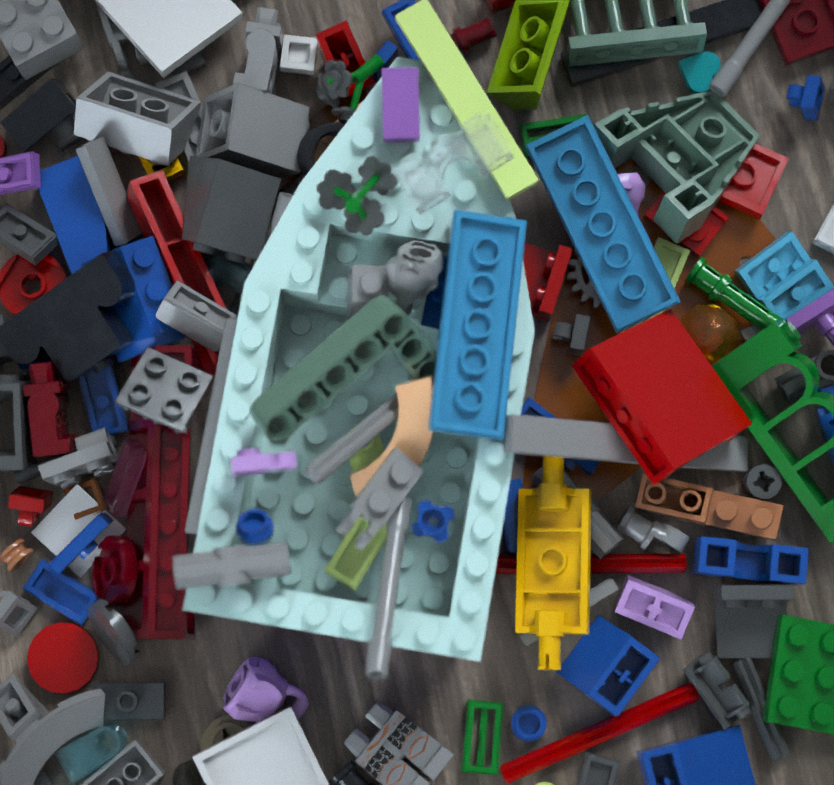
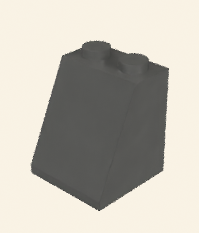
M190 156L182 239L193 242V250L213 255L215 249L225 252L224 259L244 264L246 258L257 260L262 251L281 179L221 159Z

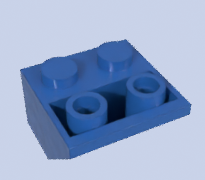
M598 615L589 626V635L581 637L561 664V670H557L556 673L612 716L618 717L660 660V657L635 638Z

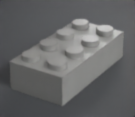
M135 739L81 785H153L166 772L139 739Z

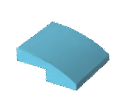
M793 231L785 232L734 271L743 286L755 300L785 320L834 288L818 261L810 259Z

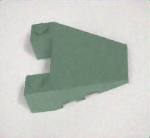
M713 91L678 97L673 103L660 105L658 102L649 103L646 108L631 111L630 108L620 109L594 124V128L614 168L632 159L666 193L653 221L676 244L702 227L760 137L725 100Z

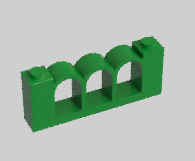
M781 317L713 364L712 367L752 422L748 429L828 541L832 543L834 542V496L827 499L804 466L834 447V434L832 438L798 459L775 425L808 404H818L826 407L834 417V395L827 392H817L820 385L819 371L815 363L808 356L794 352L802 347L798 341L801 336L791 322L787 321L785 323ZM779 363H789L796 366L803 373L806 380L805 392L797 402L770 419L746 385Z

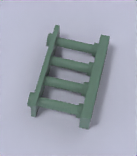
M570 0L576 36L569 37L567 60L569 67L699 53L704 50L707 37L705 22H691L687 0H673L677 25L666 27L657 26L653 1L639 0L644 29L629 31L623 30L618 0H604L610 33L593 35L589 32L584 0Z

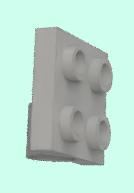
M104 427L75 438L78 451L38 465L43 480L54 486L60 485L62 489H66L81 483V477L94 473L95 477L111 473L115 470L114 465L122 461L107 428Z

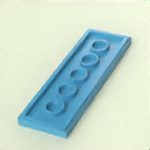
M586 115L525 145L526 151L616 334L680 304L681 301L589 116Z
M456 209L452 213L428 422L429 431L495 440L504 439L527 220Z

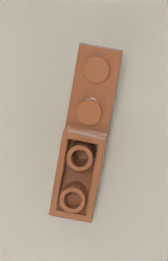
M643 473L635 508L738 535L745 534L777 541L784 505L715 491L710 487L668 478L653 485L649 477Z

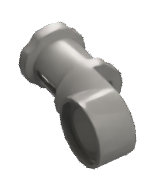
M631 505L627 507L615 528L619 533H623L640 543V548L643 550L647 548L652 539H655L668 548L682 553L690 539L686 534L664 522L661 524L656 520L653 522L634 512V507Z

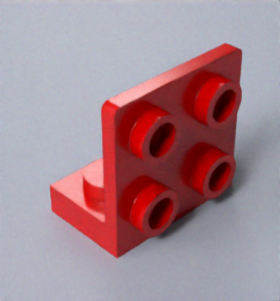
M525 243L523 263L533 318L550 322L573 250L572 248L559 245L556 253Z

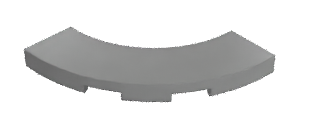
M101 688L66 699L58 703V708L41 720L35 719L15 740L17 744L6 761L2 760L0 764V785H34L41 768L60 746L85 731L103 726L105 693Z

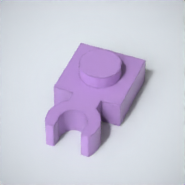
M259 448L243 449L237 451V457H231L229 461L230 477L263 474L270 471L294 470L297 467L295 451L260 454Z

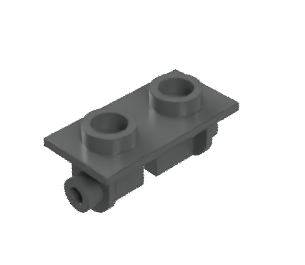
M707 652L697 657L683 671L709 707L712 715L725 730L737 719L740 720L751 713L748 708L750 703L745 699L735 683L727 688L724 687L722 683L728 680L730 675L718 660L717 655L713 657L710 652Z

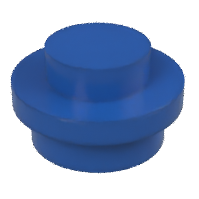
M258 509L244 512L236 524L237 537L246 544L255 545L263 543L270 539L274 533L273 521L264 511Z
M532 705L518 708L511 718L513 733L523 741L539 739L547 727L544 713Z

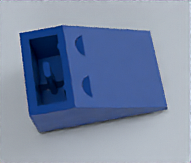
M740 725L636 751L644 785H756Z

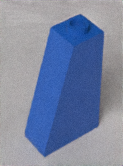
M78 156L40 170L41 188L38 189L71 274L82 268V263L96 258L101 253L111 251V236Z

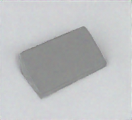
M176 281L156 313L158 320L213 352H217L220 349L226 319H238L236 314L179 281Z

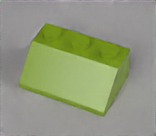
M515 0L486 92L511 110H537L570 0Z

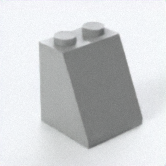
M241 83L231 85L205 97L196 156L221 159L270 176L289 177L298 174L301 170L298 165L297 152L300 141L309 131L310 122L308 116L310 107Z

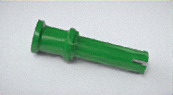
M704 257L699 259L684 281L688 285L693 283L709 295V300L712 302H718L719 300L761 330L781 318L731 283L733 280L730 275H722L706 264L707 259Z

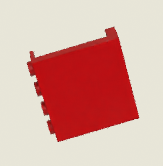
M672 309L664 311L591 347L571 365L653 485L661 482L675 470L726 440L729 442L752 425V422Z

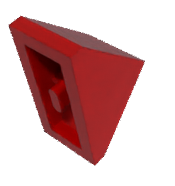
M347 20L315 34L324 65L328 60L343 61L346 70L352 73L365 63ZM372 76L364 81L362 89L375 84ZM356 83L348 87V96L354 93Z

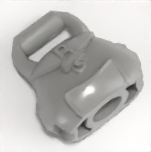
M418 240L409 241L398 248L397 256L391 258L386 263L390 281L388 290L396 297V304L408 316L413 310V303L415 301L423 299L430 291L437 288L439 282L437 281V276L443 270L444 263L443 254L436 245Z

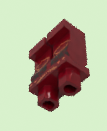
M53 361L30 364L31 383L23 385L24 396H30L28 400V415L33 457L70 453L77 449L75 438L79 437V433L69 434L66 410L69 406L70 398L66 390L70 389V381H65L64 378L61 379L60 372Z

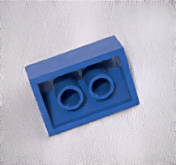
M154 236L111 250H116L135 282L133 296L128 301L112 305L133 338V342L116 354L118 363L138 356L145 352L147 347L167 346L187 338L188 336L156 318V313L163 299L172 288V283ZM91 260L82 263L81 266L83 267L84 265H86L87 263H89Z

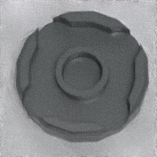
M98 599L87 608L90 622L107 650L120 663L129 666L140 657V651L138 649L134 651L133 649L137 646V639L122 615L118 611L116 612L115 609L109 612L105 608L109 602Z

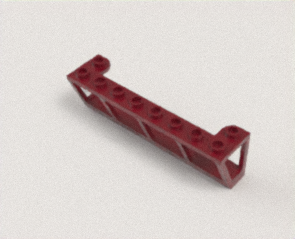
M154 346L151 348L201 370V360L192 346ZM144 352L131 359V374ZM130 410L126 537L131 540L135 548L138 567L134 592L130 600L124 605V619L136 639L195 640L193 612L183 610L187 588L176 589L173 572V557L188 554L189 533H185V527L190 506L192 422L187 433L179 432L177 434L174 433V429L160 423L156 425L153 420H145L144 416Z

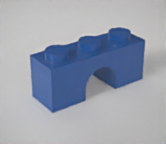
M701 536L694 541L692 574L800 586L806 584L809 548L775 544L753 545L738 543L737 540Z

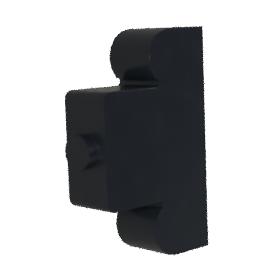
M116 250L101 253L0 326V342L9 356L20 364H29L49 356L65 381H72L83 377L93 370L98 374L114 363L111 357L133 342L131 334L112 305L128 301L133 296L135 290L134 279Z

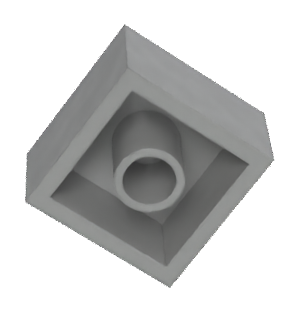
M58 0L0 1V39L25 80L85 48Z

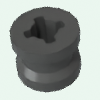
M767 464L753 467L747 471L742 479L744 494L748 498L762 501L774 497L780 491L782 485L779 472Z

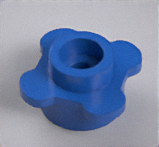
M428 500L420 502L418 505L419 516L417 522L412 525L413 533L418 537L426 535L433 537L436 542H444L449 535L447 531L448 523L454 518L452 508L449 506L441 508L437 505H432ZM431 518H435L437 520V523L435 525H431L429 523V520Z

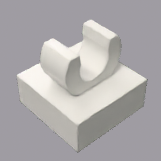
M284 35L280 71L314 75L318 50L316 38Z

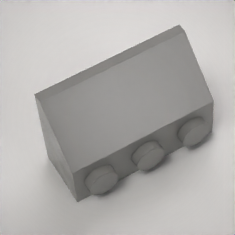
M107 72L76 98L74 135L86 138L89 142L104 136L107 146L116 148L121 153L134 154L149 159L154 164L168 166L183 152L200 110L201 101Z

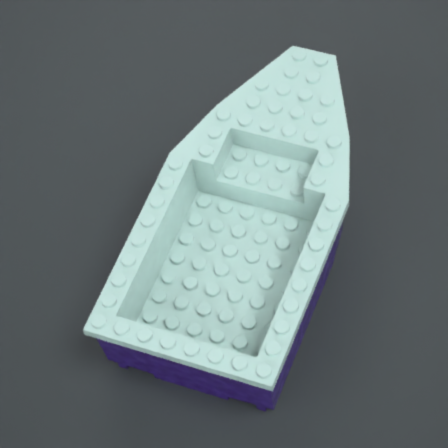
M396 57L389 67H418L420 142L383 143L381 77L299 184L244 283L193 553L212 552L213 548L246 544L238 539L236 524L244 512L258 509L264 511L271 518L274 525V533L267 541L255 545L247 544V547L287 542L291 574L273 578L251 579L250 583L217 587V584L187 588L183 604L184 611L369 642L372 638L385 544L356 591L325 573L324 569L347 534L341 535L336 531V528L351 508L349 506L356 498L349 474L353 471L350 461L347 460L324 481L316 484L307 476L306 468L347 434L352 427L358 425L397 393L395 386L411 381L414 378L389 350L291 436L278 442L271 441L266 437L252 419L250 408L256 398L347 321V272L352 265L386 266L388 260L397 256L398 248L401 245L413 240L434 244L443 255L448 256L452 213L455 209L516 219L511 201H506L420 60ZM373 156L381 163L386 162L391 166V173L396 176L398 185L393 190H389L386 195H380L377 191H369L366 194L369 201L378 200L380 202V211L384 214L385 221L382 226L373 228V232L368 236L362 235L361 232L351 234L345 228V221L347 220L344 216L345 207L342 210H337L334 207L328 210L322 208L319 204L321 194L317 192V185L324 181L327 171L336 169L340 173L347 172L351 175V184L355 186L358 193L363 187V177L359 175L358 168L364 165L367 157ZM524 263L522 264L506 415H521L535 332ZM389 291V298L396 303V297ZM425 296L423 299L413 303V310L409 317L437 352L439 330L421 325L426 301ZM397 420L379 434L384 451L395 433ZM505 430L504 439L502 440L434 431L431 446L420 465L424 473L406 495V497L412 500V506L403 549L391 634L392 647L481 661L514 460L513 453H505ZM259 448L260 454L295 451L297 467L294 470L270 471L263 474L230 477L229 461L231 457H237V451L243 449ZM428 500L432 505H437L441 508L444 506L452 508L454 518L448 523L447 531L449 535L444 542H436L433 537L426 535L418 537L413 533L412 525L417 522L419 516L418 505L420 502ZM431 518L429 520V523L431 525H435L437 523V520L435 518Z

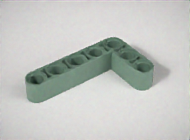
M384 295L377 296L256 398L250 408V415L268 439L277 442L285 440L389 350L414 379L433 375L434 378L437 352L411 318L391 298Z

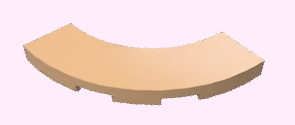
M433 375L395 386L399 405L395 433L388 447L377 460L349 474L356 497L394 448H398L418 466L425 459L434 431L428 430Z

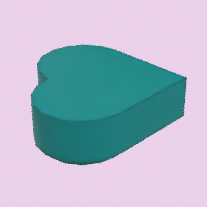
M707 51L679 60L677 65L688 91L691 94H697L710 90L708 85L719 71L721 62L715 53Z

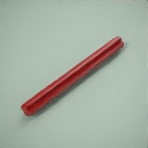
M591 554L590 574L684 573L687 569L685 554H607L602 559L595 554ZM498 555L495 574H516L517 555Z
M684 684L621 712L618 717H609L500 766L502 776L506 783H512L699 700V693L693 684Z

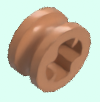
M23 538L13 542L0 555V562L8 564L7 570L10 573L19 569L34 554L32 548H25V540Z

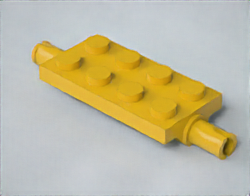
M542 456V483L539 484L538 488L518 489L515 633L536 634V637H539L538 670H561L560 649L561 638L564 637V634L589 635L592 491L590 489L567 488V484H564V458Z

